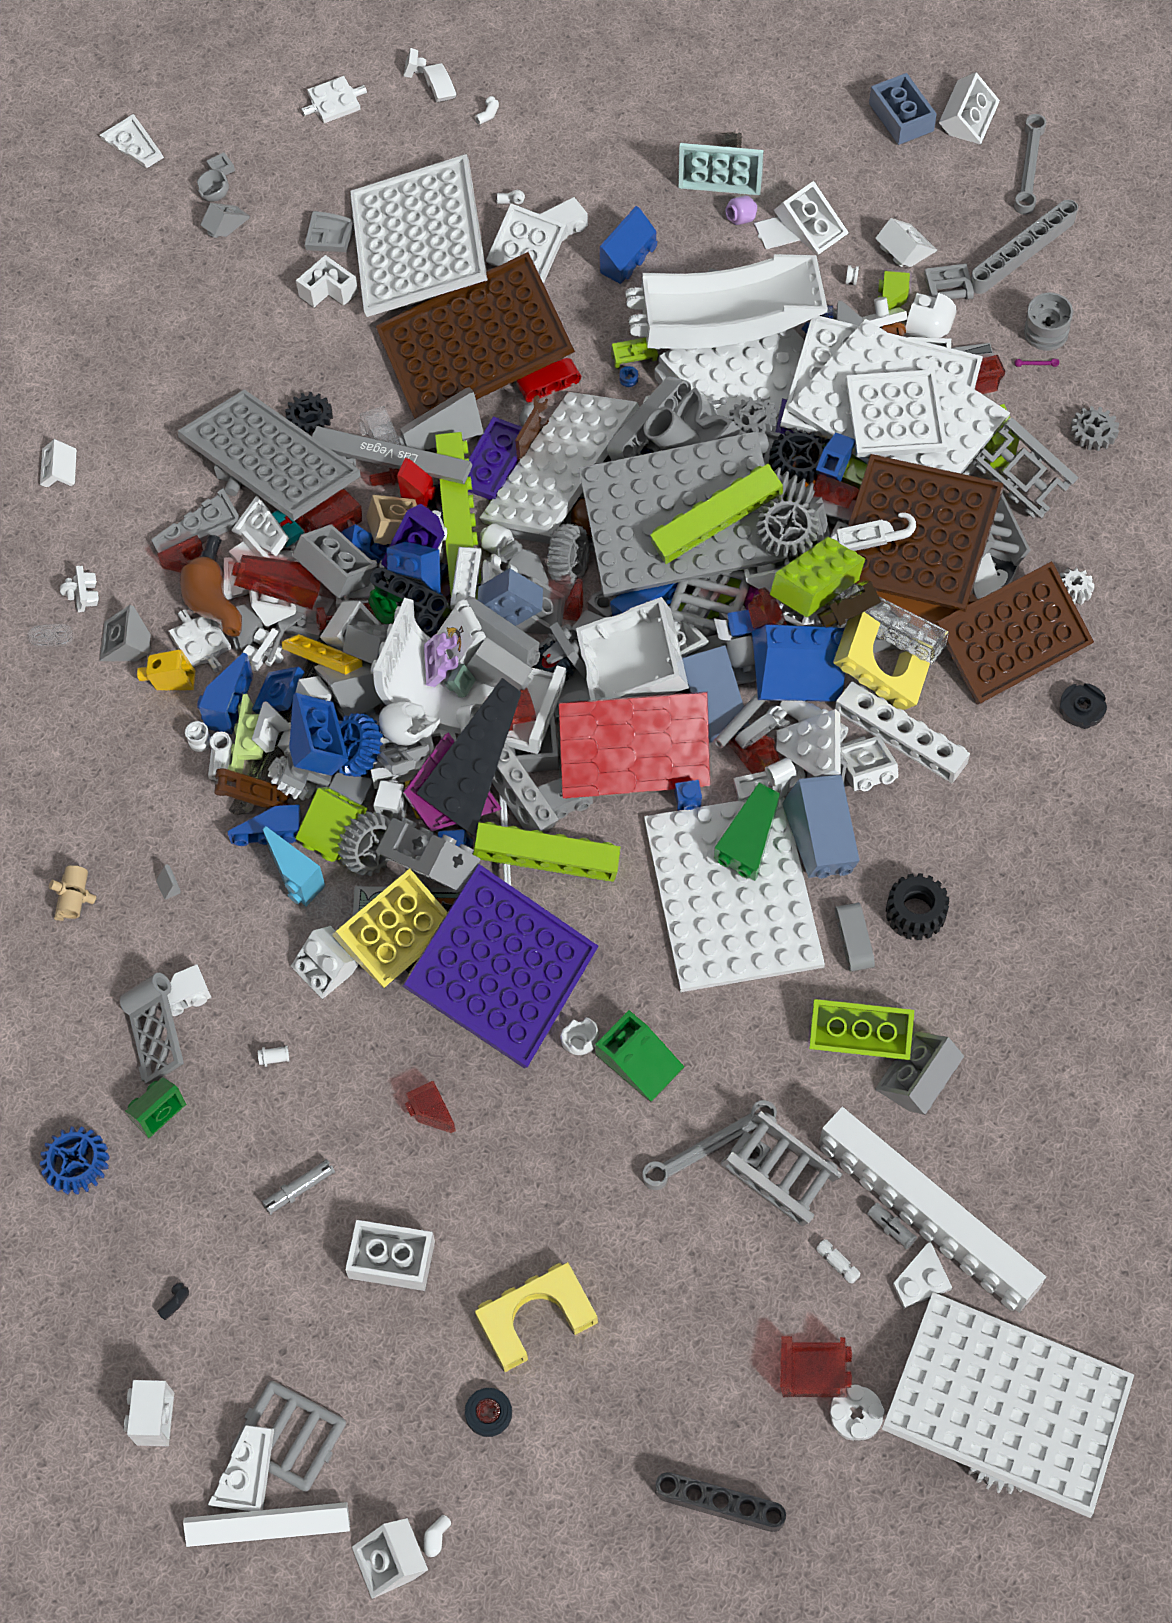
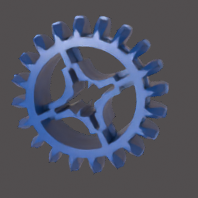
M351 713L350 716H344L343 721H339L349 761L338 772L349 777H361L362 774L367 775L368 770L373 769L374 762H378L377 754L381 753L379 750L383 743L380 742V739L383 737V734L380 733V726L377 725V721L362 713Z
M72 1126L69 1133L61 1129L60 1137L57 1138V1136L52 1135L51 1138L54 1142L52 1144L45 1143L48 1151L41 1152V1157L44 1159L39 1163L40 1167L44 1169L41 1171V1174L44 1178H47L46 1182L48 1185H54V1189L58 1192L63 1189V1192L68 1195L73 1189V1192L79 1195L80 1187H83L85 1192H89L88 1184L92 1183L94 1186H97L98 1182L95 1178H104L105 1175L101 1170H106L109 1167L105 1162L110 1158L109 1154L105 1152L108 1147L105 1143H102L103 1139L101 1136H95V1132L91 1129L87 1133L86 1129L82 1126L78 1132ZM75 1144L72 1148L66 1149V1147ZM89 1147L93 1148L94 1152L91 1164L85 1159ZM57 1157H60L63 1161L62 1170L59 1174L55 1168ZM79 1158V1160H80L81 1162H79V1161H77V1162H76V1161L70 1162L69 1159H71V1160H72V1159L76 1160V1159ZM78 1172H84L81 1175L73 1177Z

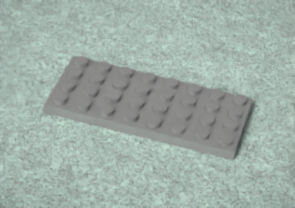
M245 389L178 430L180 439L293 521L361 477L358 468Z

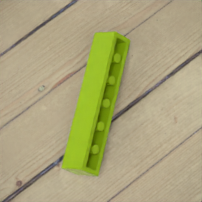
M769 464L763 467L758 466L750 472V475L745 478L740 477L734 480L731 486L725 490L720 489L713 493L707 501L696 503L692 510L687 513L676 515L669 524L656 527L652 534H650L651 543L664 563L668 564L782 495L783 484Z
M492 822L478 823L473 855L485 861L614 882L618 872L621 846H615L610 842L597 843L591 842L586 838L574 839L562 834L550 835L544 834L539 830L526 831L515 826L503 827L497 826Z

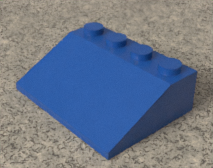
M764 625L752 631L758 700L836 702L843 692L845 672L833 662L845 628Z

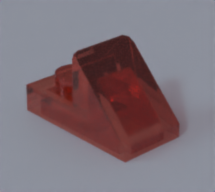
M195 535L157 553L163 569L181 573V569L187 565V561L199 557L204 550L198 535Z

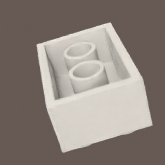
M356 1220L345 1269L348 1278L425 1291L435 1244L433 1232Z

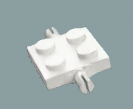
M344 76L307 89L312 105L301 108L304 117L315 112L320 116L323 123H327L361 110L356 97L367 93L366 87L363 85L353 89L349 86Z
M183 610V613L180 611L178 616L183 624L169 630V636L178 650L181 649L193 667L209 663L214 672L222 670V665L217 658L230 650L231 645L217 623L202 616L191 619L186 610Z

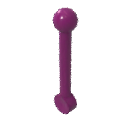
M1056 358L1051 361H1022L1021 359H1016L1014 365L1016 367H1021L1022 365H1051L1057 367L1059 360Z

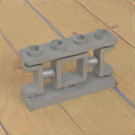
M1009 418L998 431L1005 438V441L992 455L985 449H982L973 459L977 462L974 466L983 474L988 472L993 477L992 481L1004 483V488L1010 492L1008 494L1009 498L1017 504L1021 502L1026 506L1024 511L1032 518L1036 516L1042 518L1050 509L1042 500L1057 485L1060 489L1066 491L1079 477L1016 420ZM1010 431L1031 452L1021 448L1016 455L1011 453L1006 447L1014 438L1007 432ZM999 455L1006 459L1009 463L1001 472L1007 479H1004L983 459L986 458L991 463ZM1023 455L1038 468L1025 485L1010 472L1011 468ZM1041 461L1046 463L1064 481L1062 482L1055 477L1047 485L1039 477L1047 469ZM1032 485L1037 487L1041 493L1034 502L1040 508L1038 509L1017 488L1019 487L1023 492H1027Z

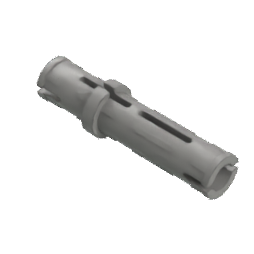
M325 1159L322 1163L287 1186L285 1184L280 1187L281 1190L262 1200V1204L267 1208V1212L271 1215L288 1202L290 1204L295 1201L294 1198L329 1175L334 1174L335 1170L332 1165H329L330 1162Z

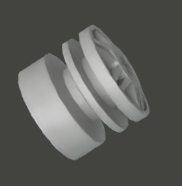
M1049 292L1034 297L1029 303L1024 335L1031 346L1039 350L1051 351L1064 345L1068 339L1073 316L1072 304L1068 299L1060 294Z

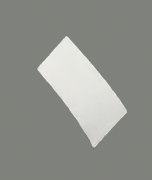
M714 618L719 639L733 640L741 638L731 636V631L728 627L729 620Z

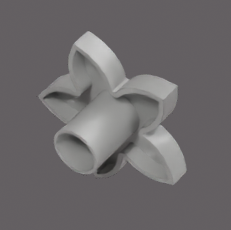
M696 387L684 396L675 411L669 407L657 408L647 417L644 423V433L650 439L645 447L651 453L737 436L740 432V429L728 418L720 415H711L709 402Z

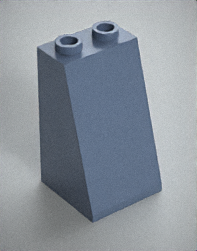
M725 645L682 658L689 686L688 689H685V692L708 691L710 743L714 741L744 707ZM747 721L735 735H738L740 732H742L745 727L750 726L749 721Z
M833 775L798 779L782 805L808 878L818 877L822 879L830 875L839 874L840 876H845L852 873L860 860L842 776Z

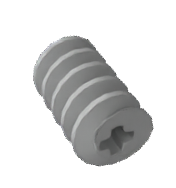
M778 467L774 473L783 484V494L780 496L782 498L786 495L787 498L791 496L792 500L795 499V501L797 498H800V505L806 502L809 504L815 492L813 490L814 483L811 482L805 487V479L797 483V475L789 479L788 471L781 476V468Z

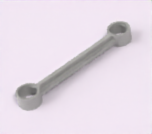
M1040 114L1029 115L1024 128L1028 134L1021 190L1016 195L1014 203L1016 212L1023 215L1032 213L1036 204L1033 187L1040 136L1045 132L1046 119ZM1035 123V124L1039 125L1040 127H1039V128H1035V127L1030 126L1029 124ZM1025 200V202L1030 203V205L1024 206L1020 204L1019 201Z
M758 1101L753 1105L749 1115L664 1163L656 1161L648 1163L643 1169V1182L645 1186L651 1190L662 1189L667 1184L668 1177L741 1137L745 1131L749 1132L755 1129L758 1125L751 1119L760 1107L770 1109L773 1117L776 1119V1107L769 1101ZM658 1168L664 1172L665 1178L662 1182L660 1180L652 1181L650 1178H646L648 1171Z

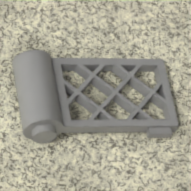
M155 973L120 997L122 1010L130 1016L141 1064L139 1072L141 1080L145 1081V1084H151L184 1064L167 996L171 992V983L162 973ZM161 1005L162 1013L159 1019L155 1015L158 1006ZM146 1016L147 1019L142 1029L139 1018ZM153 1021L158 1023L154 1035L149 1033ZM164 1027L167 1029V1037L165 1041L160 1039ZM147 1038L152 1039L149 1051L146 1050L145 1046ZM158 1044L163 1046L160 1058L155 1056ZM171 1050L174 1061L169 1064L166 1060ZM154 1060L157 1062V1066L152 1074L151 1065Z

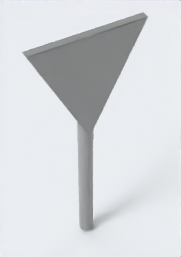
M296 612L294 615L277 622L280 631L268 657V662H272L284 631L306 616V613Z

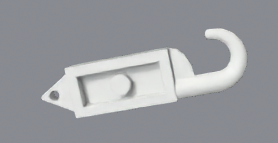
M899 513L898 517L906 518L909 522V526L906 529L894 531L889 522L878 520L837 529V533L831 538L837 540L850 550L857 551L911 536L915 531L916 521L908 513Z

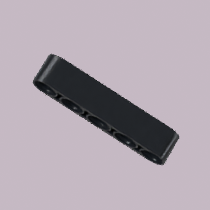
M670 1472L662 1473L656 1480V1494L664 1502L769 1532L779 1531L786 1520L785 1508L777 1502ZM665 1481H670L675 1485V1490L672 1493H664L660 1489V1485ZM690 1489H697L701 1492L702 1496L699 1500L692 1501L687 1497L686 1493ZM717 1496H722L726 1498L728 1505L725 1508H717L713 1504V1499ZM742 1504H750L754 1508V1513L750 1516L743 1515L739 1510ZM770 1511H775L780 1515L781 1521L776 1524L770 1523L766 1519V1514Z

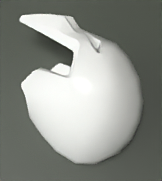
M398 702L389 704L382 709L379 715V726L386 739L392 743L407 746L415 744L423 737L430 736L437 728L440 718L422 727L418 719L425 714L424 707L410 702Z

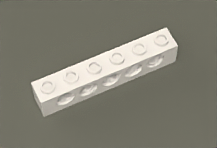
M851 682L836 701L835 709L841 716L875 737L880 736L885 743L952 784L968 764L970 753L963 746L956 745L947 740L943 734L936 733L929 729L922 721H916L911 718L904 710L897 709L888 704L884 698L870 693L863 685ZM864 705V706H867L868 708L864 709V708H861L860 706ZM884 717L888 720L884 721L879 718ZM900 729H904V730H906L907 732H906V733H903V732H900L899 730H900ZM919 741H923V742H926L927 744H926V745H922V744H920V743H918V742H919ZM943 753L947 757H941L938 754Z

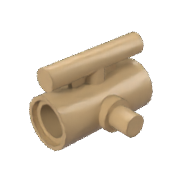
M67 866L62 876V881L51 880L49 889L56 891V894L59 895L55 920L64 921V918H79L82 903L94 904L96 901V895L90 894L85 889L88 871L85 868Z

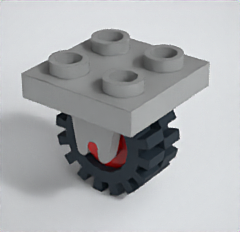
M558 622L550 626V629L557 641H550L549 646L545 643L543 650L539 648V661L532 668L554 673L556 666L565 667L566 681L569 679L568 675H573V670L577 669L586 680L587 670L585 661L581 656L579 643L577 640L572 642L571 640L574 637L568 628L562 629Z

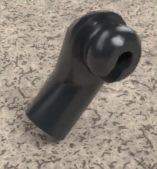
M182 1282L176 1283L172 1287L171 1292L174 1296L157 1310L162 1319L167 1320L189 1296V1289Z

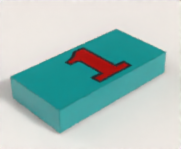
M277 510L272 513L289 538L285 544L286 547L298 541L300 536L305 534L295 521L281 511Z

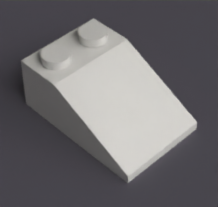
M814 181L774 209L783 225L817 255L849 233Z

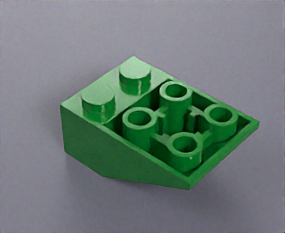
M630 1010L595 1044L596 1056L650 1102L684 1069V1065L648 1025Z

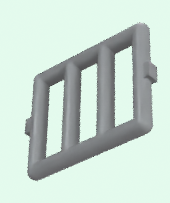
M737 570L721 574L742 580L739 589L701 578L678 582L669 606L673 619L692 624L699 630L707 628L717 631L715 621L678 611L680 603L683 602L724 614L741 611L750 586L746 582L744 571ZM688 584L736 598L733 606L685 594L684 592Z
M270 1381L254 1408H249L244 1417L246 1422L233 1442L231 1451H234L245 1426H256L272 1396L276 1394L284 1398L287 1402L272 1427L274 1428L272 1448L296 1406L310 1412L281 1466L270 1460L268 1472L302 1491H308L324 1463H329L333 1455L331 1450L342 1433L346 1420L283 1385ZM319 1418L332 1424L333 1427L305 1477L302 1478L290 1470Z

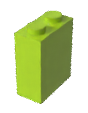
M320 787L316 791L295 839L302 842L304 848L322 853L321 857L328 861L341 860L342 857L338 854L341 848H339L338 843L343 839L340 834L346 832L344 826H350L351 819L357 820L358 814L365 815L367 808L329 787Z

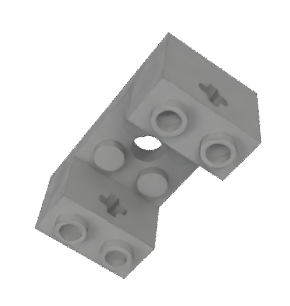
M403 817L402 821L392 818L376 852L407 869H411L422 876L460 892L480 861V858L472 854L474 850L463 844H460L459 847L456 846L457 841L443 834V837L440 838L423 827H420L418 830L415 828L416 823Z

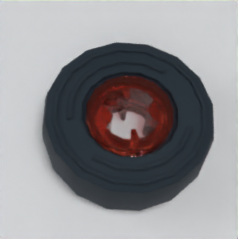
M482 1388L474 1392L465 1405V1419L470 1429L483 1437H493L501 1434L509 1426L512 1419V1406L509 1398L502 1391L495 1388ZM485 1406H488L490 1409L493 1407L496 1409V1411H493L494 1416L492 1418H489L487 1415L484 1417L481 1415V1413H484L483 1408Z

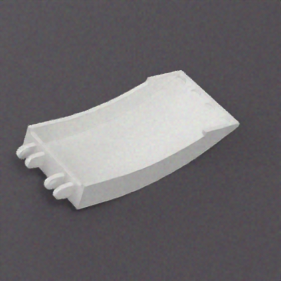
M774 254L771 259L751 265L707 273H643L641 288H629L625 292L628 308L643 310V314H635L629 317L631 335L646 337L647 348L655 349L712 348L757 340L781 333L827 313L828 310L816 255Z

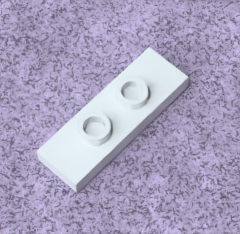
M458 548L450 604L451 609H454L460 600H464L469 596L476 598L482 555L481 548Z

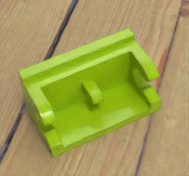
M646 337L613 343L611 346V356L614 359L615 368H619L620 364L652 358V361H657V349L647 348Z

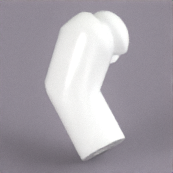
M514 190L510 193H497V204L519 205L523 203L525 195L521 190Z

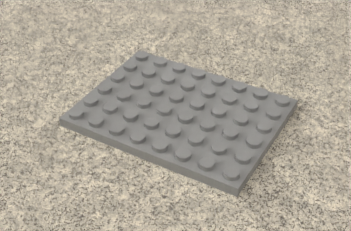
M757 431L579 468L604 597L785 561L783 552H780L778 556L774 555L775 549L768 552L766 550L767 545L760 544L762 538L757 537L759 529L756 528V523L760 521L758 515L764 513V506L770 507V502L668 564L664 563L651 543L650 534H652L656 527L669 524L676 515L687 513L692 510L696 503L700 501L705 502L716 491L720 489L725 490L730 487L734 480L740 477L745 478L758 466H765ZM768 526L771 534L779 539V532L773 530L774 527Z

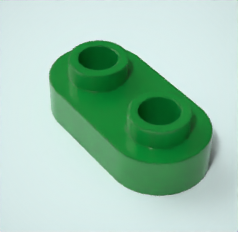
M376 589L371 590L368 603L376 618L383 624H393L397 608L396 602L380 595Z

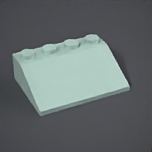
M680 143L679 188L760 195L763 175V150Z

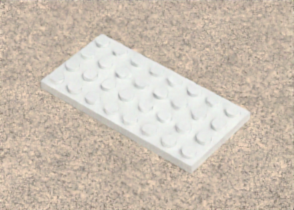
M568 392L549 418L548 424L537 435L526 455L520 459V462L513 469L503 487L497 492L498 496L496 499H492L480 516L482 523L488 525L496 523L504 528L552 537L553 532L556 531L583 492L579 468L603 463L608 455L607 446L609 441L640 408L638 403L635 401Z

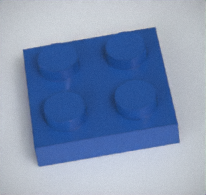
M293 667L268 672L252 711L260 714L263 702H268L277 712L288 710L293 703V695L296 692L299 679H302L304 671L300 667Z

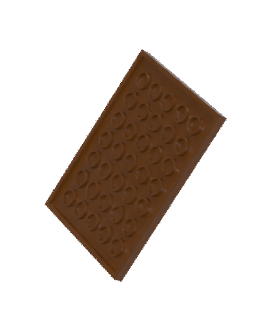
M529 252L487 271L486 281L438 295L376 326L414 419L465 388L470 387L477 400L575 352Z

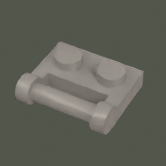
M967 264L925 269L924 276L929 296L937 298L938 293L950 299H973L974 291ZM962 286H964V289H961V290L937 292V289H946V288H954V287H962Z

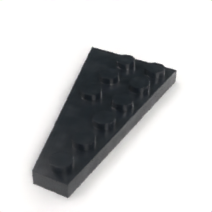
M501 678L416 792V794L473 836H475L522 693L504 678Z

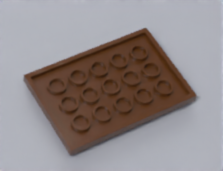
M1052 561L969 604L966 612L958 610L935 622L977 705L1094 643Z

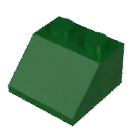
M162 1077L159 1081L152 1082L140 1098L132 1100L125 1113L149 1139L187 1104L179 1088Z

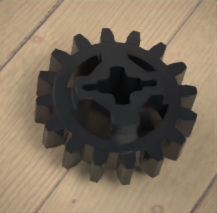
M309 392L308 396L301 393V398L293 397L294 403L288 402L289 409H285L286 419L309 435L310 432L314 433L317 426L325 428V425H331L330 419H333L331 403H328L326 397L321 399L320 393L316 396H313L312 392Z

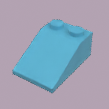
M265 826L263 829L265 839L288 891V897L296 904L301 902L307 907L325 887L320 866Z

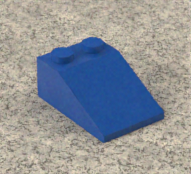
M242 653L206 687L204 694L200 695L197 708L200 710L201 719L209 730L233 734L239 717L238 705L242 702L243 694L248 693L253 679V672L246 653Z
M299 693L293 695L289 749L294 767L332 776L349 761L333 702Z

